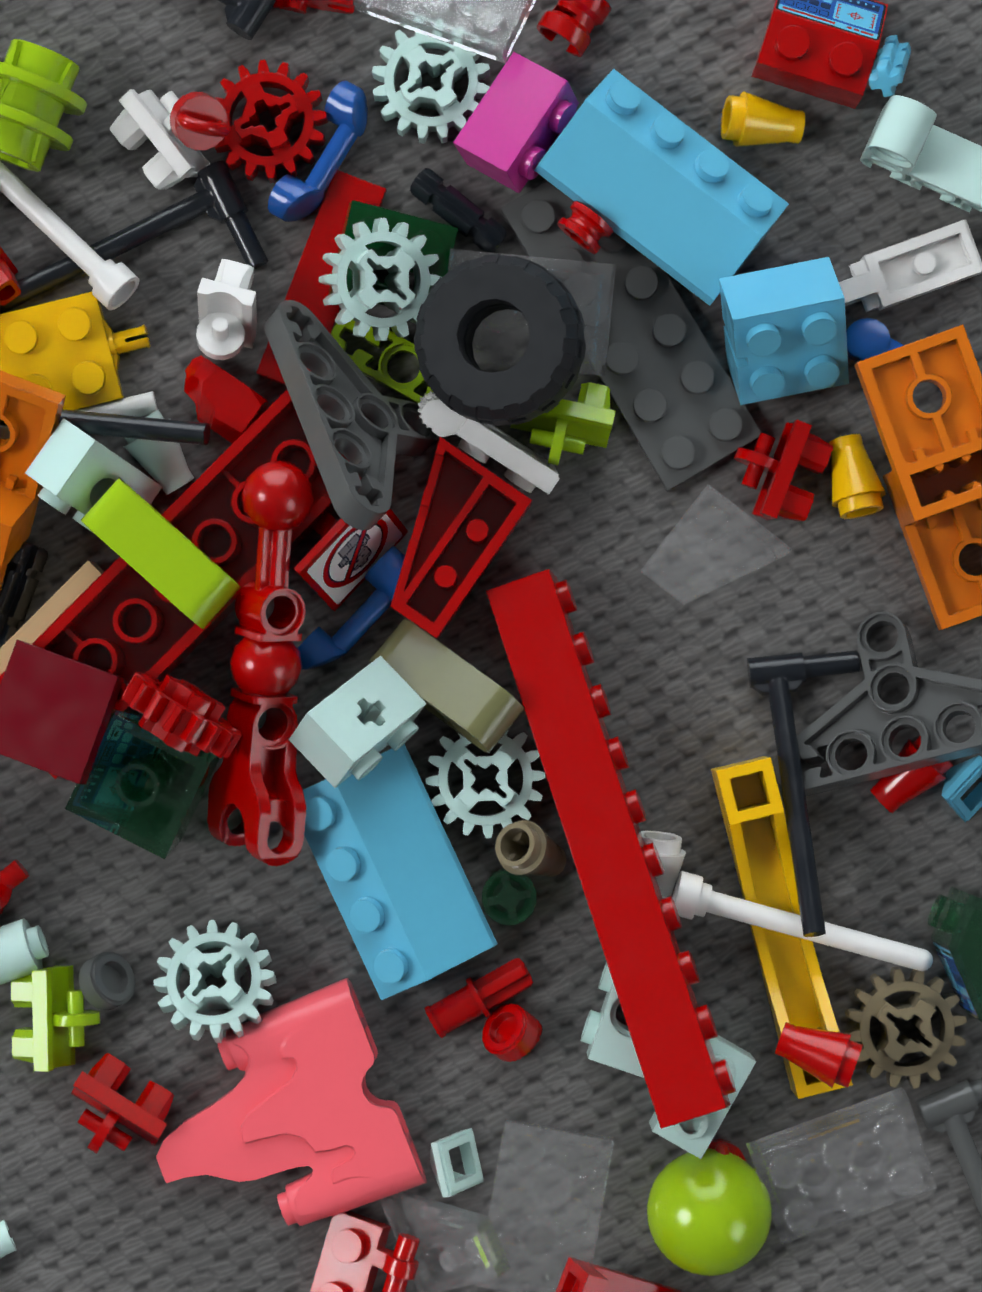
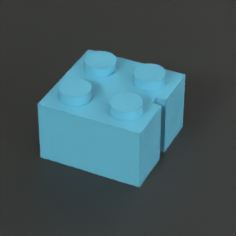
M829 257L719 278L722 316L725 323L723 327L726 358L740 405L849 384L845 297Z

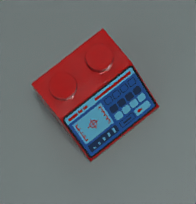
M775 0L751 77L856 109L864 95L879 48L888 4L875 0Z

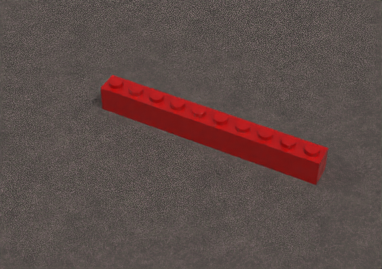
M547 569L486 590L660 1127L662 1129L725 1109L731 1105L728 1094L736 1092L734 1080L726 1059L716 1062L710 1039L718 1037L716 1026L708 1005L698 1007L691 986L700 982L697 968L690 950L680 952L674 934L675 930L682 928L680 917L672 896L662 898L656 880L657 876L664 874L661 859L654 842L646 845L644 843L638 824L647 821L645 811L637 790L634 789L627 792L621 770L629 768L628 760L619 736L611 739L609 737L603 718L612 715L610 705L602 684L592 686L586 665L594 663V658L584 631L575 634L569 613L577 611V606L567 579L558 582L557 577Z

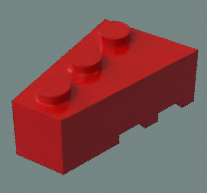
M440 437L390 607L438 640L528 511L532 500Z

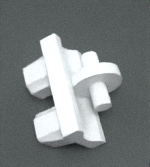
M130 89L119 99V102L125 109L110 127L113 135L128 150H136L149 138L159 152L142 168L144 174L158 190L169 189L185 178L198 177V172L210 165V163L200 150H193L181 143L173 134L170 126V113L179 98L173 91L167 92L159 100L152 90H146L137 94L134 89Z
M221 259L215 281L206 278L201 279L197 291L199 325L197 326L196 340L199 349L212 359L226 360L237 355L243 346L253 348L257 333L256 292L250 290L254 278V267L228 259Z

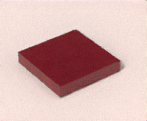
M16 640L0 684V754L77 784L86 785L124 678L28 642Z

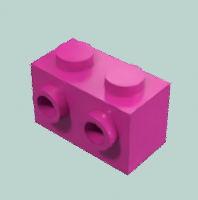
M513 52L453 144L467 165L520 194L528 180H533L539 175L534 170L557 136L561 134L577 112L579 102L566 79Z

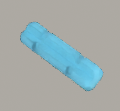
M897 35L886 37L885 45L878 50L872 73L869 77L871 90L881 89L883 97L895 95L896 86L903 82L911 55L909 42L899 43Z

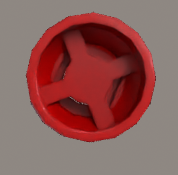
M558 0L553 10L544 13L537 24V30L551 42L557 34L570 42L566 51L574 56L582 57L591 43V31L595 26L604 23L612 8L606 0Z

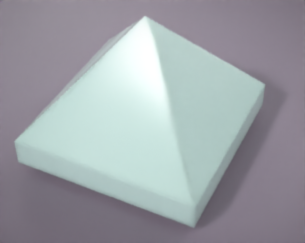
M472 1128L461 1130L431 1143V1168L443 1198L451 1197L484 1182ZM457 1146L460 1149L465 1175L453 1171L449 1150Z

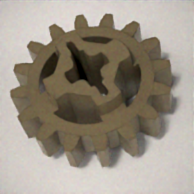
M891 967L890 981L887 982L875 973L872 974L870 979L874 989L870 993L858 988L854 991L856 997L862 1002L860 1009L849 1008L845 1011V1015L856 1021L857 1024L855 1028H851L844 1033L852 1034L850 1040L860 1042L863 1045L857 1062L870 1058L871 1061L866 1073L875 1079L884 1070L887 1071L886 1081L890 1087L896 1088L901 1077L906 1076L910 1086L914 1089L919 1088L921 1082L920 1074L927 1073L937 1082L941 1079L937 1068L939 1063L943 1061L951 1066L957 1064L954 1056L949 1053L951 1046H965L966 1044L964 1038L954 1033L955 1027L967 1023L966 1016L960 1013H952L950 1010L959 1002V997L953 992L941 996L940 992L945 982L937 976L932 978L927 984H924V971L913 969L909 979H905L899 967ZM896 992H915L907 1002L889 1004L884 1000V998ZM935 1007L938 1010L941 1022L938 1039L933 1036L930 1020L936 1011ZM887 1013L907 1021L915 1015L912 1024L917 1028V1033L923 1036L925 1040L921 1042L914 1036L910 1038L905 1034L896 1040L900 1032L894 1026L895 1023L886 1016ZM872 1015L879 1020L881 1038L876 1043V1047L873 1046L869 1030ZM922 1051L926 1054L925 1057L914 1062H896H899L903 1055L907 1053Z

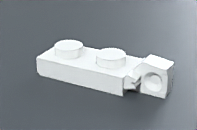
M965 219L864 255L860 259L861 261L849 266L853 277L841 281L839 284L845 297V306L862 301L866 312L877 308L880 311L982 274V261Z

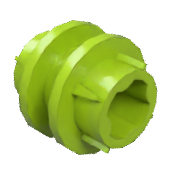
M20 39L11 40L3 62H0V160L27 170L39 172L42 169L49 148L60 151L70 150L73 143L72 137L58 128L63 113L77 116L83 115L87 106L86 101L82 97L71 91L80 69L76 63L40 45Z

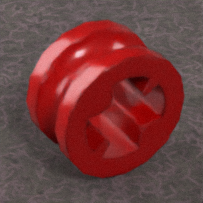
M574 201L570 206L572 215L569 218L562 217L557 225L578 245L593 254H597L601 248L599 240L602 237L609 238L613 233V229L590 208L578 201Z

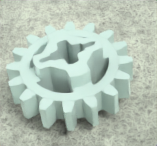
M419 21L415 22V36L408 38L401 30L395 32L398 46L395 50L387 46L380 48V57L387 65L374 66L372 69L373 78L384 83V85H380L372 90L375 101L389 102L381 110L382 118L384 121H389L398 117L397 132L402 137L412 127L417 129L419 143L425 144L429 132L436 131L441 143H446L448 141V129L454 126L460 132L466 124L465 117L467 115L471 116L479 104L476 102V99H482L490 86L478 82L490 75L489 64H475V61L482 54L481 46L477 43L465 48L463 45L466 35L465 30L462 28L457 30L452 37H449L445 34L444 21H438L434 33H426L425 27ZM424 49H440L448 53L441 56L426 53ZM404 62L409 71L408 81L400 86V90L396 92L395 77L400 65ZM426 72L433 78L442 75L441 89L436 92L430 86L420 89L422 87L421 75ZM467 73L469 80L467 92L461 103H459L453 91L455 82L463 78L462 76ZM420 107L437 110L440 116H421L414 113V111Z
M386 218L375 219L372 233L364 222L353 224L355 238L352 239L345 234L337 235L334 240L341 249L340 253H325L322 259L327 264L333 266L332 274L320 276L319 283L332 285L333 293L322 301L324 306H340L341 311L334 320L338 325H344L351 320L355 321L353 327L354 336L364 337L370 327L373 328L375 341H387L389 327L392 328L397 337L408 336L407 321L409 320L417 325L416 318L421 304L424 303L429 294V287L434 285L441 277L429 273V266L439 260L438 255H423L420 251L425 245L427 238L424 235H418L410 240L406 238L409 224L405 222L397 223L392 232H389ZM373 242H384L396 248L393 251H389L385 256H378L372 249L368 250L366 245ZM348 267L353 271V289L348 292L346 283ZM413 268L415 279L413 292L409 289V270ZM386 269L389 274L384 281L389 289L374 290L372 286L376 283L377 277L372 271ZM377 303H384L389 310H394L396 314L385 318H378L365 312L368 309H372Z
M506 732L498 742L502 746L493 755L485 756L473 754L466 747L471 742L460 734V739L456 742L442 736L439 741L447 752L444 757L430 755L428 760L434 766L439 767V774L427 777L425 780L427 785L439 786L440 794L436 795L431 802L433 806H440L446 803L449 811L446 813L443 821L447 825L459 817L464 820V835L468 836L473 830L474 825H482L485 838H491L493 825L501 823L504 828L513 823L511 818L516 814L525 820H529L532 817L524 805L527 800H542L543 795L537 790L532 789V782L544 779L545 772L532 770L530 763L540 756L538 750H531L525 753L521 748L528 735L522 732L514 739H511L507 736ZM517 758L523 772V783L519 794L508 785L507 769ZM465 759L471 761L475 766L478 764L484 769L491 764L497 766L499 771L495 779L500 784L499 788L506 793V796L503 797L496 790L493 792L487 787L483 788L480 792L474 790L472 785L476 777L471 772L472 768L465 763ZM451 762L455 763L463 771L464 788L455 798L450 791L448 782ZM478 801H496L505 809L492 815H479L470 812V809Z
M209 920L207 933L201 935L190 925L187 927L189 940L183 944L174 938H171L169 941L175 953L173 958L159 957L157 960L158 966L167 973V976L154 979V987L158 992L168 993L158 1004L163 1013L177 1010L170 1021L176 1030L184 1028L188 1023L191 1024L190 1035L193 1040L199 1041L205 1030H210L214 1041L222 1043L224 1030L229 1028L240 1038L244 1035L241 1024L243 1021L248 1019L256 1024L262 1021L256 1009L258 1004H273L272 995L263 989L264 986L277 983L274 971L262 969L272 961L267 949L254 953L259 944L257 935L252 932L241 940L240 928L237 923L232 922L226 932L221 933L215 920ZM211 948H223L218 953H202V951ZM249 964L252 978L248 994H246L240 986V978L246 972L245 967ZM183 969H185L190 975V985L183 992L185 996L181 998L179 984ZM210 974L216 978L223 976L226 983L220 989L213 984L208 987L205 979ZM210 1010H230L221 1015H207Z

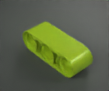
M120 478L113 483L81 519L96 536L202 629L240 588L237 582Z

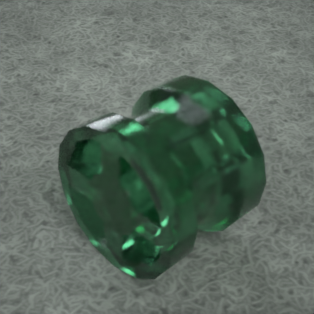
M503 868L493 872L486 879L482 889V904L485 912L493 921L503 925H516L525 921L533 913L536 906L537 892L532 879L528 875L511 874Z

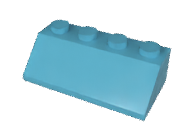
M615 69L586 98L534 170L570 199L584 204L609 224L613 232L709 306L720 294L719 278L734 276L789 205L788 202Z
M405 744L396 751L391 748L381 753L383 756L382 760L359 781L352 774L336 788L325 779L303 790L306 802L305 838L381 1000L428 981L498 944Z

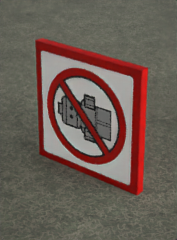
M391 509L370 530L353 528L342 519L337 521L331 514L326 512L312 527L320 535L321 540L293 569L335 612L365 580V575L392 546H396L408 533V530Z

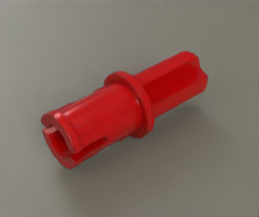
M514 958L475 981L471 977L467 978L466 986L433 1005L426 1006L424 1009L440 1038H443L447 1033L482 1014L488 1018L491 1016L490 1010L530 988L533 984V979L525 963L520 958Z

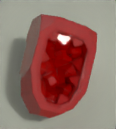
M202 355L192 359L185 369L184 392L196 405L197 420L201 423H209L212 431L231 444L268 408L269 402Z

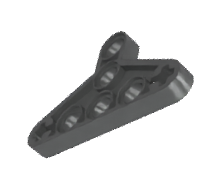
M284 300L264 324L266 336L335 511L345 523L353 528L370 530L390 509L396 454L419 457L424 454L439 436L432 432V428H426V424H422V418L419 417L421 413L418 412V403L382 396L307 307L293 300Z
M886 611L875 612L861 622L857 631V644L865 679L797 736L800 757L809 765L825 762L818 749L827 746L826 761L833 772L831 776H828V772L821 766L805 771L804 787L806 796L981 753L982 714L979 711V707L982 706V680L919 668L912 637L906 625L892 613ZM884 625L895 627L898 631L896 645L887 652L879 653L873 651L870 646L872 633ZM901 676L906 678L910 688L908 696L898 704L885 703L881 697L884 683L892 677ZM966 714L972 716L975 721L973 736L963 743L949 741L946 735L948 722L958 715ZM909 728L918 730L921 736L919 749L908 757L895 755L892 749V742L896 734L901 730ZM852 742L865 744L867 749L865 763L856 770L848 771L843 769L839 762L842 749ZM776 755L773 768L776 780L781 785L778 757Z

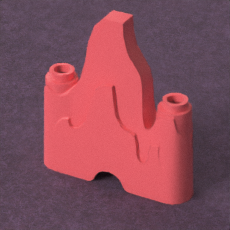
M349 978L335 982L260 1014L262 1021L259 1024L253 1023L250 1020L243 1023L244 1035L240 1038L234 1034L231 1028L226 1030V1037H223L222 1043H218L220 1055L229 1071L238 1068L240 1071H245L244 1077L235 1088L216 1102L186 1119L163 1140L156 1155L166 1183L201 1175L245 1182L261 1179L285 1170L309 1166L313 1169L311 1173L285 1185L286 1191L277 1194L282 1216L288 1226L295 1223L303 1226L427 1183L424 1168L398 1103L392 1100L379 1099L371 1094L367 1088L366 1072L374 1064L378 1051Z

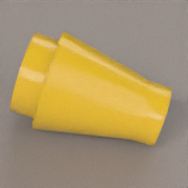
M744 91L740 96L729 95L726 98L721 117V137L724 140L733 141L735 147L786 142L799 144L802 140L805 128L804 111L791 109Z
M850 434L831 440L829 444L833 446L831 453L832 506L839 509L840 518H860L881 511L884 508L882 497L886 495V492L864 448L862 436L860 434Z

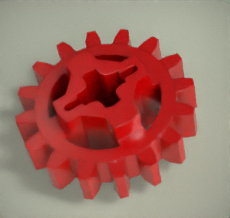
M265 59L259 61L258 73L251 75L244 65L239 66L238 73L241 80L234 84L232 81L223 78L220 83L226 93V97L224 99L214 97L225 108L228 115V125L230 126L229 135L225 136L214 147L216 152L222 153L230 150L231 152L226 159L228 168L234 170L242 163L246 164L245 175L251 181L258 175L259 170H265L270 183H276L279 169L285 168L288 174L295 177L298 176L295 162L301 159L312 165L315 159L309 149L310 145L324 146L326 141L324 134L315 129L316 126L328 123L325 111L313 110L323 101L320 91L313 90L306 93L305 90L310 82L308 75L303 72L294 80L290 79V67L286 62H282L276 73L270 72ZM263 88H278L288 92V94L278 97L264 92ZM245 97L247 103L242 117L234 120V125H232L235 108ZM267 110L272 117H276L275 123L277 128L267 132L263 125H259L260 118L258 116L261 112ZM304 118L302 133L291 147L288 138L292 126ZM256 144L271 149L273 156L256 155L245 150L244 147L248 148Z
M135 672L122 694V700L129 703L132 709L143 714L138 725L177 751L189 752L197 757L199 752L203 750L206 753L211 752L219 758L225 757L228 759L242 736L240 734L241 731L233 727L231 722L221 718L226 708L221 702L213 699L197 686L184 679L179 680L167 674L162 682L157 678L154 680L144 673L141 675Z

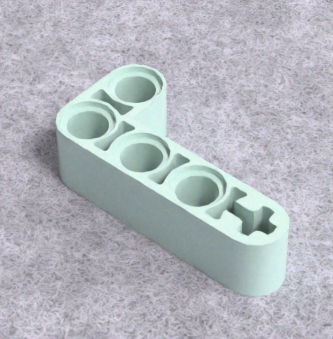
M900 95L891 96L880 113L860 161L869 168H871L873 163L891 171V178L918 190L925 186L941 194L940 200L969 213L972 208L982 212V146L933 125L937 115L928 106L908 97Z

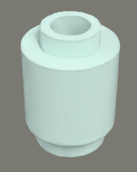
M25 918L0 926V985L30 975L33 970L42 969V959L49 956V950L40 926L31 927Z

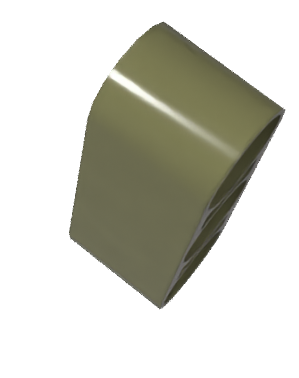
M403 619L369 660L370 664L381 655L427 703L424 706L426 710L486 753H490L524 711L523 706L508 691L407 619Z

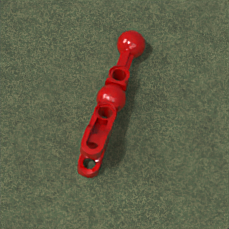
M281 460L258 466L246 478L242 491L244 511L259 526L255 581H251L241 588L235 601V613L240 622V626H235V634L244 636V638L235 646L230 662L233 679L239 688H231L230 696L235 698L229 706L227 721L231 722L233 727L240 730L242 736L228 759L223 757L221 767L215 772L211 780L208 793L207 817L209 831L215 839L229 846L246 845L247 851L254 858L269 866L276 867L285 865L298 857L304 841L306 802L296 773L297 748L289 741V738L298 726L297 714L293 709V704L298 703V696L288 692L298 683L302 669L300 651L293 641H302V633H299L298 630L304 623L306 609L301 595L289 589L288 584L292 529L297 528L310 515L314 501L312 483L302 470L292 463ZM274 599L273 613L266 619L267 606ZM266 711V721L262 728L258 730L259 718ZM238 808L243 818L242 822L237 828L230 830L228 828L229 815ZM275 821L282 827L283 836L278 846L270 850L267 842L270 822Z

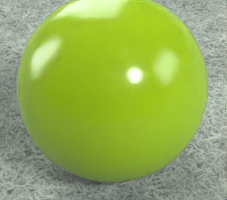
M707 1149L702 1159L687 1152L678 1156L663 1168L650 1190L647 1203V1219L655 1244L669 1261L693 1274L718 1276L740 1269L758 1254L769 1234L772 1208L768 1190L760 1175L750 1164L732 1153L723 1155L715 1149Z

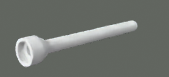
M0 161V191L89 276L88 283L93 287L92 295L110 311L124 304L137 289L140 281L139 278L124 263L116 264L111 259L103 260Z
M680 871L675 884L672 898L679 916L692 920L694 915L704 917L707 912L918 971H926L933 964L932 954L928 950L824 922L826 934L816 937H804L800 915L712 891V885L703 883V877Z

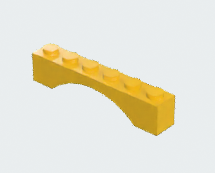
M762 756L711 769L743 899L800 915L785 812L771 757ZM750 924L778 1040L786 1022L800 1027L839 1032L813 941ZM783 1057L790 1088L798 1099L845 1088L836 1083L831 1088ZM852 1079L849 1083V1086H853Z

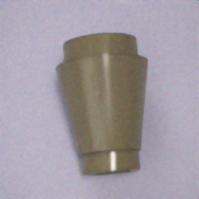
M521 820L509 824L501 830L495 844L496 855L502 867L511 874L554 877L560 874L566 865L565 851L540 826L532 821Z

